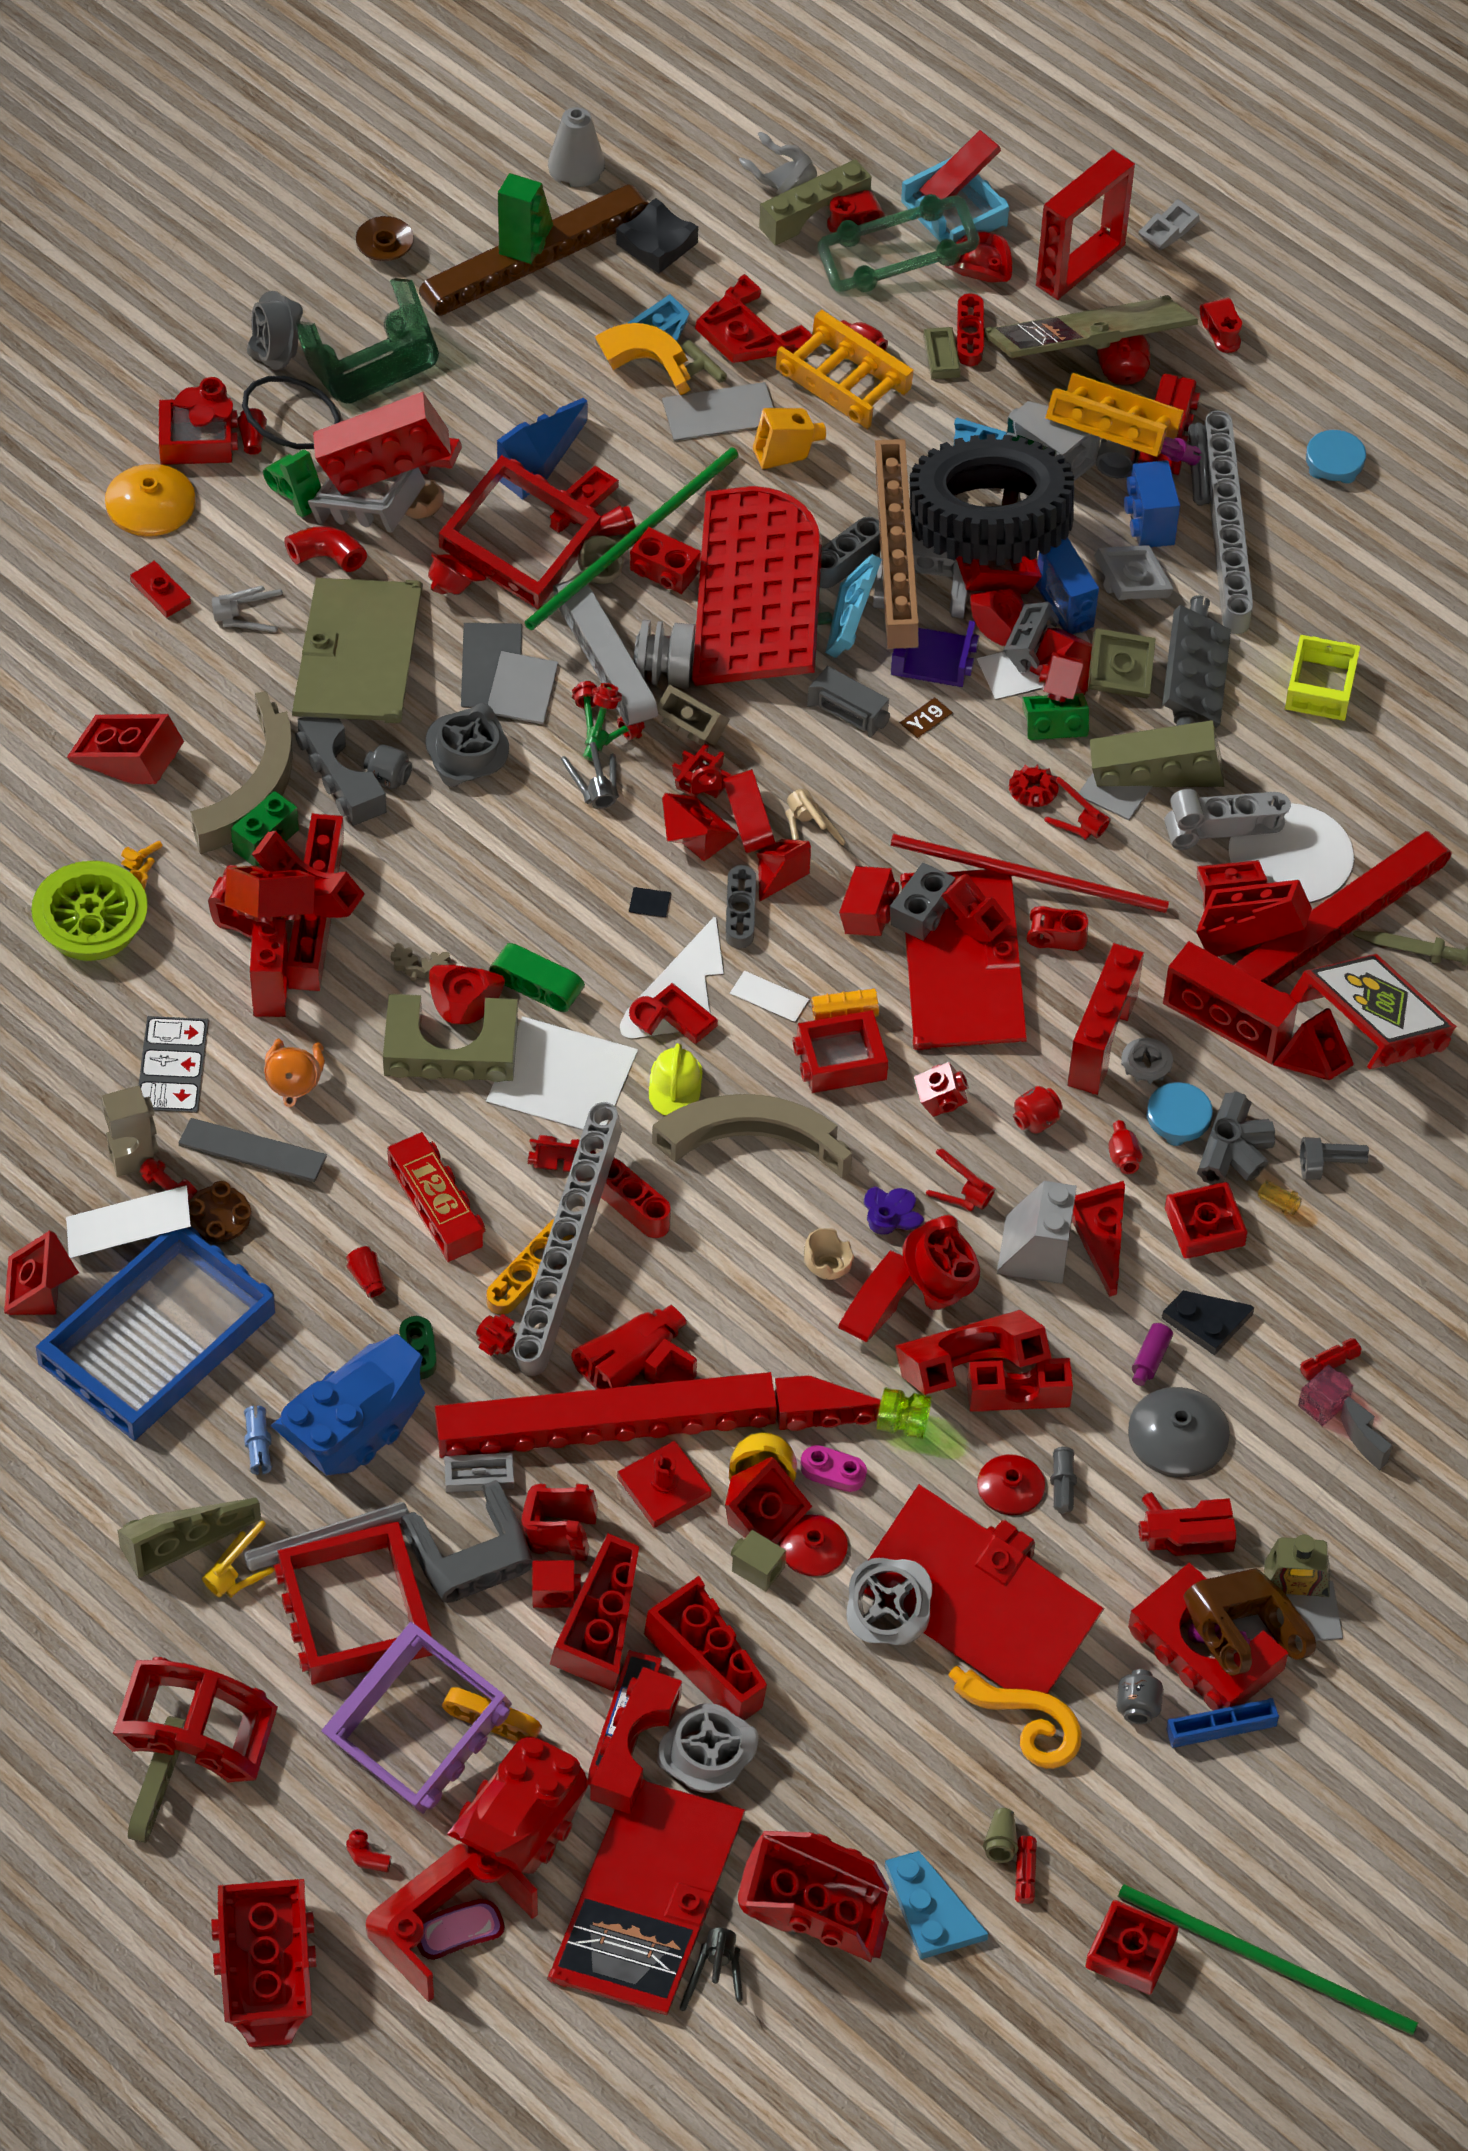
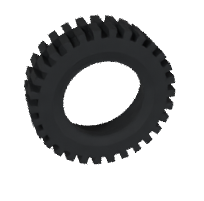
M987 434V439L980 440L979 435L970 436V441L965 442L963 438L954 439L953 446L945 442L940 444V451L932 448L928 451V457L922 455L919 458V464L915 463L912 472H910L912 532H915V537L918 541L923 540V546L927 549L934 546V553L942 555L947 552V559L953 561L960 556L963 557V563L971 564L973 559L979 560V565L988 566V560H996V565L998 566L1005 565V560L1011 559L1013 564L1021 563L1023 556H1026L1029 560L1037 558V551L1043 555L1049 553L1051 546L1057 548L1061 545V539L1066 540L1069 536V531L1072 530L1074 522L1073 471H1071V466L1068 462L1064 463L1065 458L1061 454L1055 456V450L1050 447L1043 450V444L1037 441L1032 445H1028L1027 438L1020 437L1016 442L1012 441V436L1004 435L1003 440L995 439V434ZM999 488L1021 492L1028 495V497L1010 505L987 507L966 503L956 498L955 495L976 489Z

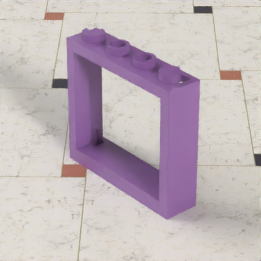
M410 1621L321 1732L395 1793L424 1814L427 1809H432L438 1804L443 1795L442 1790L450 1781L453 1782L459 1778L465 1769L464 1763L472 1753H478L485 1746L488 1739L487 1735L494 1726H499L506 1720L512 1703L505 1694ZM423 1647L490 1699L491 1703L417 1794H415L347 1738Z

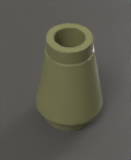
M998 1808L994 1811L983 1843V1849L986 1852L987 1858L997 1863L1011 1861L1018 1852L1015 1814L1008 1808Z

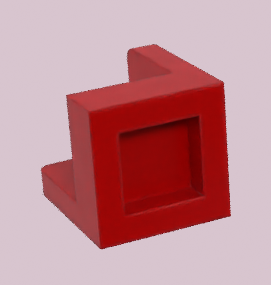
M665 1338L645 1361L644 1379L652 1384L694 1380L697 1377V1359Z

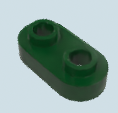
M422 1316L408 1317L399 1327V1336L423 1357L421 1363L425 1364V1366L420 1367V1380L426 1379L434 1374L437 1367L433 1327L430 1321ZM414 1335L421 1336V1338L413 1339L411 1337Z

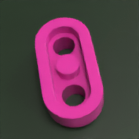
M819 1445L808 1447L801 1455V1472L811 1481L846 1492L857 1491L865 1484L867 1468L865 1463L858 1457ZM814 1458H820V1459H822L823 1461H822V1462H814L812 1459H814ZM846 1468H851V1469H854L855 1471L852 1472V1473H849V1472H846L845 1469H846Z

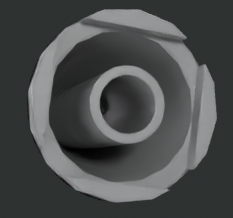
M579 107L570 108L563 113L548 159L550 175L559 183H561V180L570 183V187H584L597 182L600 179V174L605 169L604 155L591 115L587 110Z

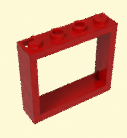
M1112 149L1044 204L1036 286L1056 300H1059L1125 246L1135 163L1130 161V159ZM1104 195L1100 230L1069 254L1073 219Z
M501 455L439 532V548L536 609H539L553 592V586L561 582L578 560L584 541L598 535L601 530V516L591 506H584L574 500L567 491H559L551 486L541 475L530 473L517 460L508 459ZM502 477L582 526L538 582L459 533Z
M399 1522L277 1550L279 1564L273 1565L276 1582L278 1585L284 1584L286 1593L281 1594L285 1614L292 1613L294 1619L293 1623H289L294 1644L300 1643L302 1652L298 1653L299 1665L302 1672L308 1671L312 1685L370 1671L397 1638L318 1657L294 1573L295 1569L388 1547L409 1622H413L432 1637ZM422 1647L412 1660L432 1656V1654Z

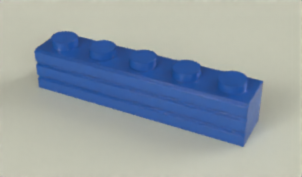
M1269 1698L1267 1700L1168 1719L1166 1731L1171 1747L1176 1748L1277 1727L1279 1715L1273 1698Z

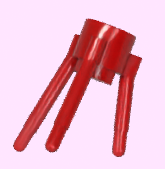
M1057 777L1056 782L1085 808L1078 818L1081 827L1051 817H1045L1044 821L1076 833L1085 840L1090 835L1096 839L1099 838L1108 828L1111 818L1097 808H1094L1061 777Z
M937 1149L936 1154L968 1180L961 1192L965 1196V1200L932 1190H927L926 1195L962 1206L970 1212L974 1210L975 1206L983 1210L991 1201L996 1188L977 1177L944 1149Z

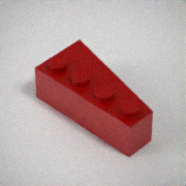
M607 1533L554 1646L550 1665L614 1692L619 1675L639 1546Z

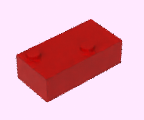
M1190 941L1187 942L1168 966L1163 997L1164 1005L1272 1065L1289 1043L1293 1034L1298 1003L1289 994L1276 990Z

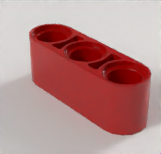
M753 769L723 778L746 854L775 845L774 835Z
M614 1157L608 1177H612V1179L606 1180L601 1198L644 1235L655 1239L662 1238L670 1230V1203L623 1162Z

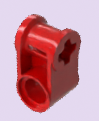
M869 190L837 196L830 202L831 216L827 220V228L830 232L838 235H845L849 232L863 229H872L883 222L885 213L874 194Z
M1227 297L1201 304L1199 308L1200 318L1204 328L1211 336L1215 347L1224 353L1237 351L1241 346L1239 332L1242 329L1243 323L1235 310L1231 298Z
M1038 906L1031 910L1029 916L1032 921L1031 930L1028 931L1026 937L1030 945L1036 948H1054L1069 951H1079L1086 946L1089 922L1087 915L1082 911L1056 909L1047 906Z

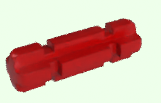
M1350 1338L1342 1342L1343 1346L1336 1345L1315 1355L1316 1359L1309 1358L1301 1362V1374H1303L1306 1380H1312L1320 1376L1319 1372L1326 1373L1346 1363L1345 1359L1352 1360L1360 1356L1362 1350L1360 1344L1355 1338Z
M1023 1835L1018 1838L1015 1900L1020 1904H1031L1034 1902L1037 1840L1033 1836Z

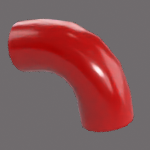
M311 527L297 531L284 538L287 553L297 565L315 557H328L335 560L345 572H353L359 569L367 559L366 550L356 539L345 531L333 527Z

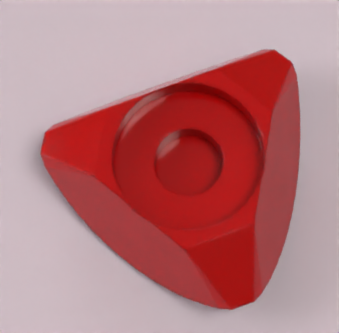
M973 231L964 235L950 249L944 262L946 268L962 276L990 283L1008 282L1012 277L1010 247L1004 237L995 233Z
M1007 588L972 594L970 596L971 611L977 627L991 641L1001 646H1006L1024 607L1020 593L1015 588Z
M434 965L429 971L430 990L434 1005L440 1016L453 1024H470L483 1018L485 998H499L505 984L502 975L484 969L458 965Z

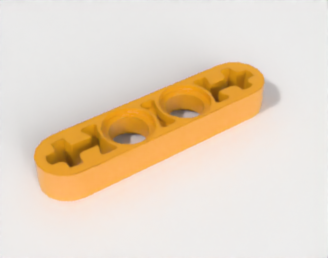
M554 1219L547 1224L488 1287L486 1302L488 1309L492 1313L497 1315L509 1314L531 1292L541 1259L536 1258L534 1253L538 1249H545ZM574 1235L565 1236L562 1240H571L574 1238ZM525 1270L531 1274V1278L522 1282L517 1281L513 1275L517 1271ZM507 1293V1301L505 1299L496 1301L495 1296L503 1297Z

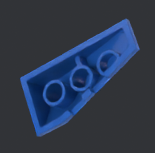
M581 398L558 408L555 415L550 417L546 414L540 415L537 422L531 425L527 422L517 425L497 440V460L501 455L508 459H515L530 473L541 475L547 480L586 424L587 400ZM504 477L499 481L522 500L530 495V493Z

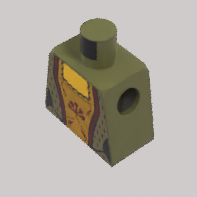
M1306 1534L1299 1535L1297 1538H1278L1265 1560L1264 1574L1285 1594L1330 1597V1563L1327 1542L1324 1540H1314Z

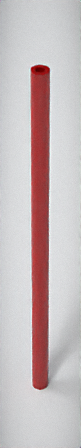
M893 834L890 846L1145 909L1166 913L1169 901L897 834Z

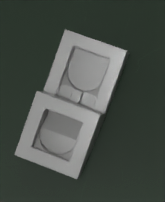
M1177 199L1162 215L1156 213L1138 232V235L1158 250H1162L1186 234L1200 221V217L1197 212Z

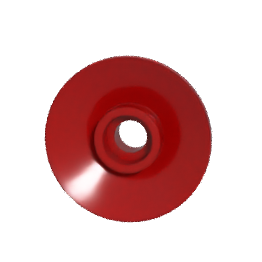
M1007 1454L989 1460L982 1467L978 1475L977 1489L982 1501L992 1510L1005 1515H1019L1031 1511L1040 1503L1045 1491V1479L1039 1467L1031 1460L1023 1456ZM1007 1477H1014L1017 1480L1009 1481Z
M804 1515L780 1540L779 1546L786 1550V1564L792 1570L806 1576H822L833 1572L842 1564L847 1554L848 1543L843 1529L832 1519L821 1515ZM814 1537L820 1540L817 1542H811L808 1540V1538Z

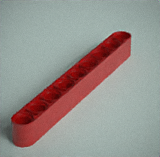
M1429 831L1423 832L1311 910L1305 929L1265 942L1233 966L1274 987L1442 869L1450 860L1452 851Z

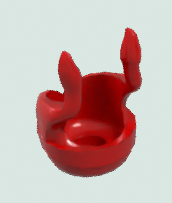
M1143 334L1121 338L1120 341L1110 343V346L1107 348L1097 349L1096 354L1104 375L1116 385L1135 384L1141 381L1149 370L1150 344Z

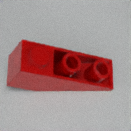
M810 1375L775 1378L774 1393L779 1430L800 1431L805 1428L820 1426L833 1428L838 1425L853 1423L866 1425L880 1419L881 1401L878 1398Z

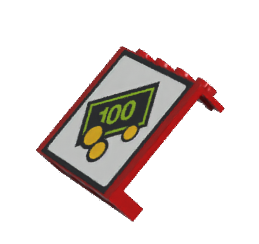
M1378 954L1305 970L1289 995L1298 1004L1325 997L1379 1047L1367 1065L1369 1070L1382 1066L1387 1067L1390 1064L1401 1061L1406 1062L1409 1059L1424 1057L1435 1052H1442L1449 1046L1450 1036L1457 1027Z

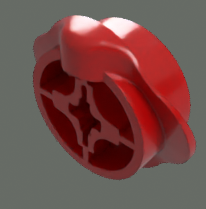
M943 1215L929 1220L907 1236L902 1251L904 1264L912 1280L922 1291L925 1305L929 1309L940 1310L954 1305L975 1290L980 1279L979 1262L971 1245L960 1233L958 1221L954 1216Z

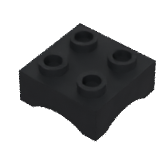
M657 198L653 199L636 218L616 228V245L658 274L698 243V226L674 215Z

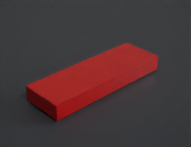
M979 130L919 189L921 195L925 196L928 201L941 210L1001 152L1000 146Z

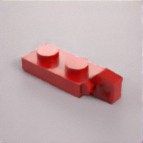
M594 466L566 491L580 504L588 505L595 509L619 487V480L599 467ZM556 509L550 515V528L558 533L567 528L570 522L573 524L577 523Z

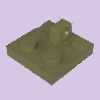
M1096 628L1093 633L1088 689L1148 699L1151 691L1156 638Z

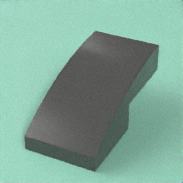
M1348 1396L1344 1400L1341 1413L1343 1426L1360 1453L1380 1471L1389 1461L1392 1444L1372 1430L1375 1416Z

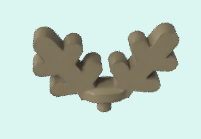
M396 943L394 951L391 952V961H394V969L405 971V974L411 976L410 980L413 982L417 978L429 976V971L434 965H448L450 961L449 952H442L439 955L436 952H432L430 954L431 961L428 962L427 958H421V967L416 966L418 964V957L412 956V948L408 947L405 949L403 944Z

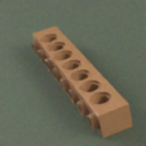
M905 439L875 440V471L887 649L918 648V611Z

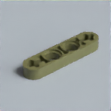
M168 1716L164 1724L183 1729L186 1720ZM175 1750L173 1755L154 1752L130 1819L128 1839L144 1843L149 1840L180 1751Z

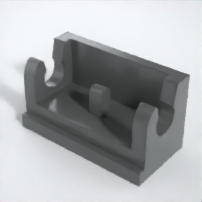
M1050 602L1025 604L1003 651L1019 672L1027 671L1028 661L1031 662L1035 669L1038 668L1040 661L1034 650L1041 639L1043 631L1047 628L1048 620L1054 627L1059 622Z

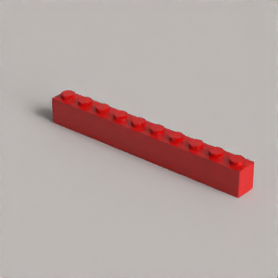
M771 1372L437 1405L435 1406V1423L439 1458H444V1456L496 1454L513 1450L526 1452L533 1448H562L566 1445L582 1443L595 1445L602 1441L612 1440L626 1442L634 1438H663L667 1435L681 1433L694 1435L701 1431H730L734 1428L750 1426L762 1428L770 1424H776L777 1406Z

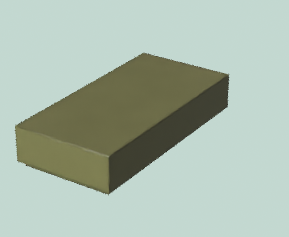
M953 327L924 329L923 337L931 379L960 377L961 369Z

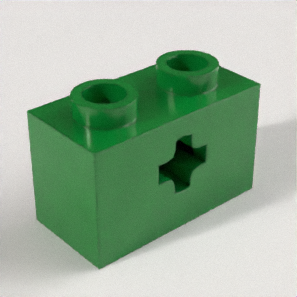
M273 791L231 828L233 851L251 865H260L251 854L268 832L277 831L286 842L299 831L297 806L276 791Z

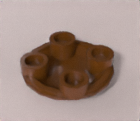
M217 1181L212 1186L197 1191L194 1197L188 1201L190 1226L200 1234L203 1240L214 1243L228 1242L239 1237L248 1228L252 1217L251 1207L246 1197L235 1188H231L230 1184L225 1181Z

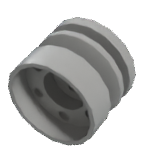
M642 620L641 629L636 636L634 663L645 682L647 671H652V685L657 686L660 680L661 672L667 673L668 685L676 688H690L694 660L695 624L675 623L671 636H665L663 621H658L656 634H651V620Z

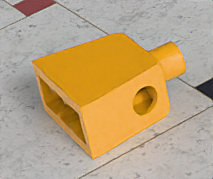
M764 408L752 449L762 470L804 460L809 455L812 442L826 439V427L823 422L812 423L807 410L803 408Z

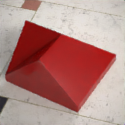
M1047 628L1036 653L1040 661L1039 666L1035 669L1031 664L1029 671L1040 676L1043 664L1049 665L1052 652L1082 659L1083 666L1075 694L1083 693L1085 695L1088 691L1092 644L1060 628Z
M665 793L662 797L667 842L684 844L703 862L731 843L739 835L733 827L697 797Z
M49 1230L8 1257L5 1314H57L58 1287L79 1274L55 1232Z
M769 1457L732 1476L725 1502L727 1521L731 1528L744 1538L747 1537L751 1530H754L775 1544H778L812 1507L811 1503L774 1457Z

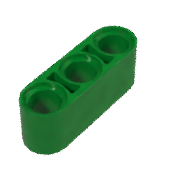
M514 943L506 944L489 967L490 972L504 977V986L559 1012H567L585 987L584 981L575 972Z

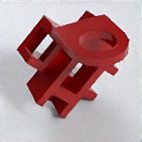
M705 743L696 755L684 750L682 753L683 762L680 765L674 762L672 765L673 776L676 777V789L695 798L699 793L705 792L717 799L725 789L723 778L731 776L730 773L720 769L723 765L724 753L720 751L716 757L709 754V745ZM703 761H706V762L709 763L710 765L708 766V765L704 764Z

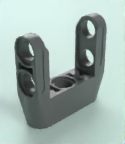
M497 1480L482 1486L486 1499V1510L499 1534L498 1537L442 1558L421 1516L411 1512L400 1518L406 1538L427 1580L443 1602L451 1603L519 1577L532 1568L533 1559L522 1527Z

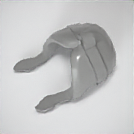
M759 132L758 136L765 147H768L775 154L788 156L793 161L763 174L752 161L743 157L739 158L741 165L746 170L753 173L760 183L776 188L778 195L817 177L816 168L812 164L813 161L798 146L785 145L780 147L763 132Z

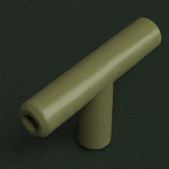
M691 340L683 344V350L695 360L685 366L690 377L705 369L719 383L726 380L727 373Z

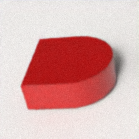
M642 996L631 1004L629 1016L637 1027L652 1035L669 1009L652 997Z

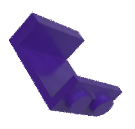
M969 621L966 636L918 627V648L893 649L891 675L963 687L965 676H971L973 671L974 658H970L971 652L977 653L980 635L975 634V621Z

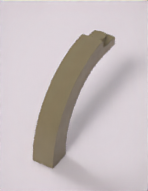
M267 691L255 693L256 714L265 737L266 745L260 764L254 774L241 788L227 798L210 806L190 811L192 831L200 854L232 843L231 828L273 791H276L281 796L285 792L292 770L293 759L290 721L287 711L279 713L276 702H270Z
M755 1094L711 1097L683 1106L666 1115L652 1126V1144L675 1163L690 1151L711 1141L733 1136L751 1135L775 1138L796 1145L812 1154L840 1178L845 1177L851 1171L852 1164L851 1150L843 1141H837L838 1126L810 1108L777 1097Z

